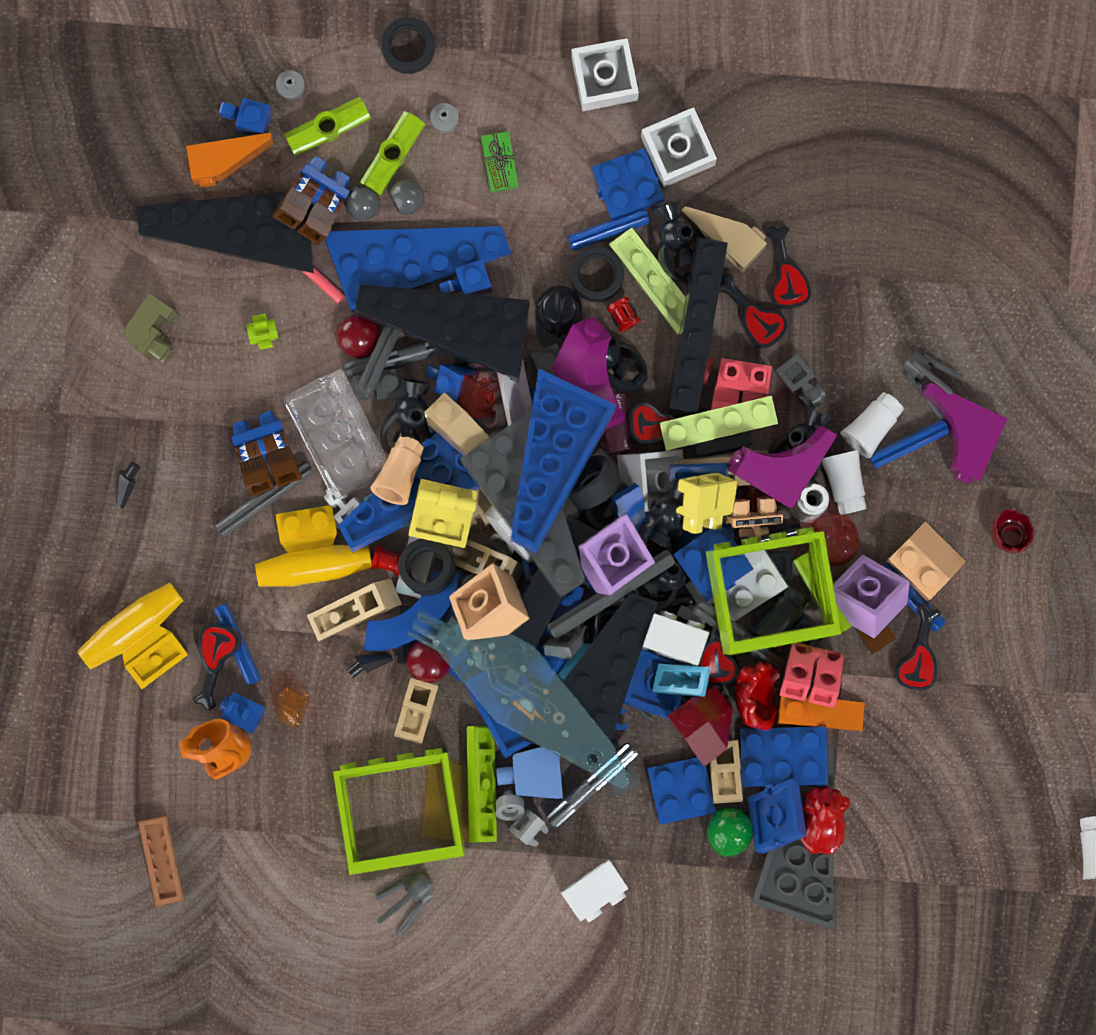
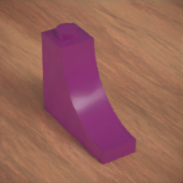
M592 317L572 325L551 370L558 378L616 405V411L606 427L608 429L622 423L626 415L618 405L608 379L606 359L611 336L599 321Z
M928 383L924 385L920 396L933 403L939 409L950 427L953 439V457L949 471L955 474L954 478L965 484L970 485L971 481H980L1008 418L954 393L948 394L935 384Z
M819 425L817 430L804 443L781 453H760L742 446L741 450H737L732 455L729 462L731 466L728 471L781 504L793 509L837 434Z

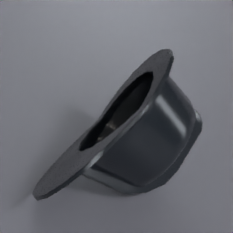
M558 285L545 290L538 299L537 335L543 347L546 348L558 344L561 350L572 325L582 321V304L580 297L574 290Z

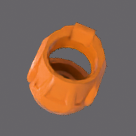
M213 719L194 727L179 742L181 756L185 759L189 758L190 760L204 763L207 775L216 780L241 769L248 762L252 753L251 740L247 732L243 728L223 719ZM209 738L212 745L209 750H199L201 742Z

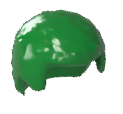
M724 807L714 814L707 827V839L711 848L718 855L724 857L736 856L751 844L753 837L751 818L747 813L738 807Z

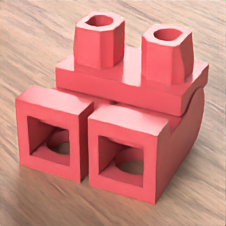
M721 358L710 410L738 404L740 391H742L741 403L768 397L772 366Z
M792 643L779 695L805 701L812 681L808 702L834 708L840 690L844 654L800 643Z

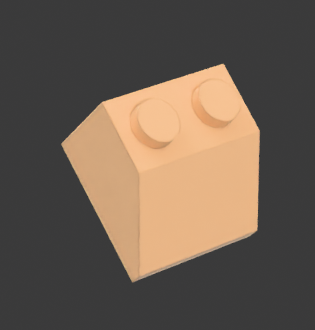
M926 521L885 561L903 578L910 581L909 584L926 601H929L966 562Z
M493 563L449 596L463 637L467 640L506 636L529 619L514 578Z

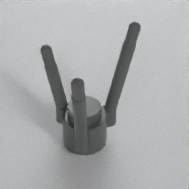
M918 351L913 353L902 368L908 373L905 377L913 383L920 394L924 387L917 378L922 381L925 377H928L948 394L953 393L950 387L931 372L932 367L930 365L957 379H962L960 373L937 362L926 353L921 355ZM924 398L940 420H944L945 418L939 409Z
M422 872L417 876H414L412 873L405 880L375 896L379 900L408 886L405 889L408 894L377 919L379 924L393 915L412 898L415 902L421 899L397 931V936H401L424 905L432 899L430 894L435 891V888Z

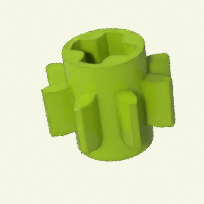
M265 313L252 316L253 323L246 324L250 344H258L260 350L272 348V340L279 339L275 319L267 320Z

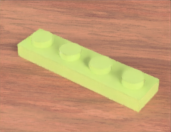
M631 227L610 243L609 247L620 258L622 264L671 328L679 335L685 296L674 281L663 271L660 263Z
M772 396L661 422L660 427L667 451L778 424Z

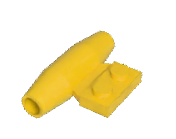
M331 505L275 514L280 544L287 553L255 564L258 587H292L335 580L369 569L372 566L368 545L353 553L348 545H334L337 531Z
M171 583L140 597L102 625L77 651L79 656L90 669H93L122 654L124 667L140 688H145L188 655L174 634L160 626L184 601Z

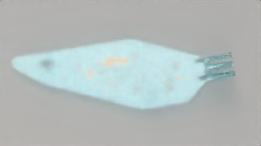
M419 610L417 614L419 619L414 620L412 624L414 629L409 630L408 636L438 651L497 723L618 788L627 787L629 778L612 742L533 645L512 634L467 640L463 637L459 624L449 625ZM590 754H595L598 757V762H593L590 759Z

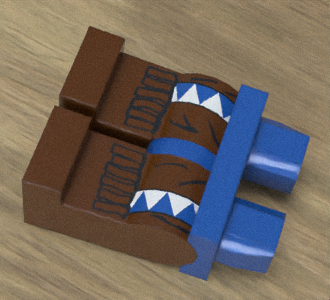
M315 156L297 173L272 217L293 230L301 223L297 232L319 245L327 238L331 226L350 192L347 189L350 177L341 171H336L331 179L323 174L327 163Z
M272 411L258 416L261 427L251 430L248 421L244 420L233 424L234 436L231 439L239 461L243 481L250 497L275 489L266 464L267 460L278 487L302 479L280 420L277 421Z

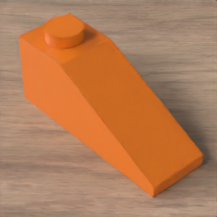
M271 132L186 146L191 179L194 185L199 184L200 187H211L216 185V181L224 180L274 144Z
M780 695L778 697L776 724L863 731L864 702L836 700L834 708L810 703L808 702V696H806L805 701Z

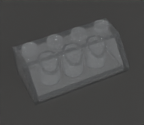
M342 368L317 378L283 398L333 500L373 484L381 472L387 456Z

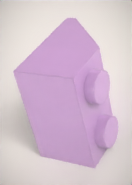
M623 514L579 546L582 570L595 592L611 595L655 563L627 514Z
M861 555L833 584L836 604L850 625L875 638L908 604L910 581L868 557Z

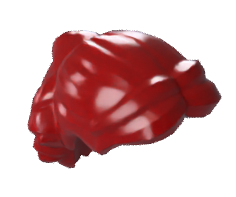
M759 662L755 666L743 667L737 676L735 684L736 707L744 723L749 727L763 731L773 727L778 713L777 707L773 704V698L776 694V683H778L781 677L779 669L774 668L770 663Z
M827 786L821 789L816 787L803 795L801 803L802 810L804 811L806 836L800 839L805 848L812 854L820 852L827 855L833 854L840 848L845 839L846 821L844 812L849 808L850 799L843 796L840 790L830 789Z

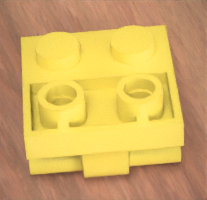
M420 479L408 536L465 548L472 515L477 504L476 497L478 491Z

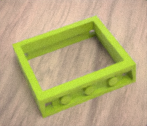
M813 527L796 530V536L787 537L786 532L769 534L768 541L759 542L758 537L741 539L742 545L731 547V542L713 544L714 550L706 551L723 655H732L841 634L824 531L814 532ZM809 542L823 624L734 641L720 558Z
M442 748L425 751L424 757L414 758V753L396 755L397 761L386 763L385 757L368 760L369 766L357 767V762L342 764L339 771H333L349 875L466 856L450 753H442ZM441 763L455 846L359 861L347 779Z

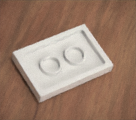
M766 550L744 554L753 570L737 580L734 587L728 591L725 589L729 615L733 621L738 620L789 587ZM692 581L686 584L696 603L699 600L705 601ZM714 598L708 600L707 603L712 604Z

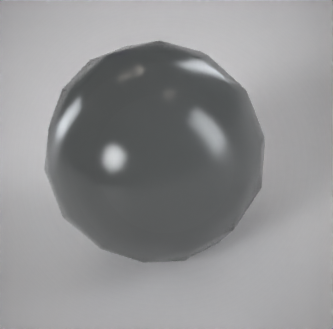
M413 180L397 181L389 191L392 202L399 214H414L421 208L424 202L423 190Z
M365 185L355 186L349 190L350 192L345 198L344 204L346 211L351 217L364 221L371 219L377 214L381 202L379 195L374 190Z

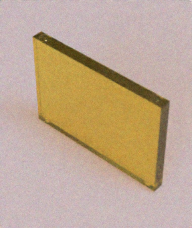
M441 763L428 765L429 773L423 829L421 830L422 837L454 840ZM452 765L463 839L469 842L468 768L462 765Z

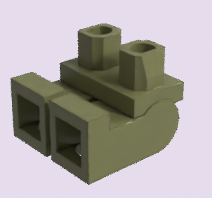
M149 293L124 330L125 339L136 348L137 352L148 360H151L154 356L165 364L175 350L163 342L166 337L160 331L167 321L174 325L180 316L168 305Z

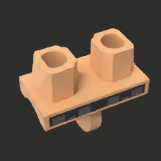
M769 496L758 497L757 512L752 513L749 511V500L735 499L732 514L724 516V524H731L733 528L747 527L746 529H739L740 537H758L759 542L762 535L769 534L768 527H760V525L783 523V515L777 513L775 499Z

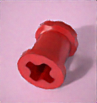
M628 296L617 300L606 308L607 312L612 313L618 323L620 334L630 330L642 321L640 317H636L629 305L630 299Z
M377 544L371 569L381 568L392 571L396 576H399L398 561L402 550L398 553L382 549V545Z

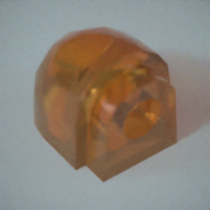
M284 688L282 693H278L275 710L280 721L294 730L298 729L307 710L310 695L291 688Z

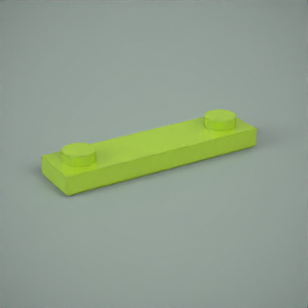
M467 726L469 842H497L495 741L487 726Z

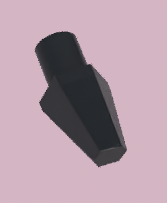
M130 462L125 471L119 470L116 503L123 509L136 484L134 477L140 469V466L135 462Z
M386 652L355 656L357 662L350 666L347 671L354 679L362 671L365 670L369 673L393 661V659Z

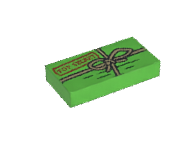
M509 131L481 136L491 193L519 188Z

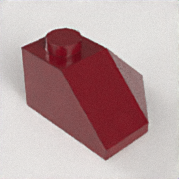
M716 686L707 690L705 697L695 696L668 716L669 722L704 767L727 750L733 709Z

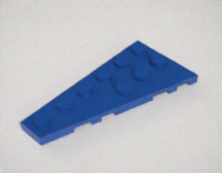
M502 226L330 231L325 239L352 312L356 309L359 284L417 289L456 275V268L479 260L486 264L511 255Z
M541 369L538 371L510 536L511 542L536 554L616 411L615 404Z
M465 401L460 407L480 426L471 407ZM437 432L430 439H426L421 444L424 450L420 457L421 462L416 471L406 505L393 504L373 494L365 502L362 501L338 525L351 552L353 553L411 523L420 479L473 491L479 489L460 462V458L463 455Z

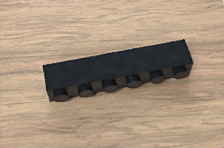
M696 238L666 405L669 408L698 413L727 251V242Z
M569 514L566 517V522L581 566L579 546L600 530ZM535 568L531 570L525 581L529 587L524 595L520 593L529 619L510 634L501 636L496 649H488L487 655H485L488 661V668L493 667L492 660L489 658L491 653L495 654L496 657L493 660L494 667H508L495 668L496 674L504 679L506 675L508 679L512 670L515 673L511 681L516 672L520 673L516 683L522 675V672L519 670L520 665L528 664L548 624L551 622L564 596L559 597L539 568L538 570Z

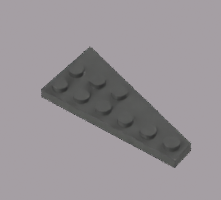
M532 411L460 458L461 464L511 531ZM561 509L537 554L524 548L560 598L584 582L583 572L563 509Z
M828 745L827 787L833 789V747ZM799 786L801 802L805 793L810 792L813 788L818 787L821 789L824 786ZM801 839L768 851L751 903L834 930V853L828 855L821 852L812 854L805 848Z

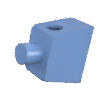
M545 747L535 748L513 754L512 767L496 768L498 785L515 784L516 795L563 798L559 752Z

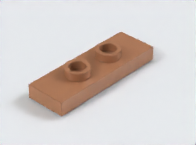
M168 816L138 821L155 906L184 901L185 897Z

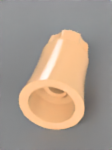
M399 437L395 447L391 449L381 472L371 485V491L387 502L406 505L416 471L421 462L420 457L424 447L415 439Z

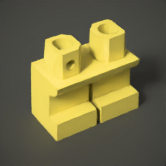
M719 473L679 479L678 491L684 493L683 506L678 507L676 513L684 516L682 529L691 533H700L703 527L714 530L722 528L723 516L730 515L733 512L738 481Z

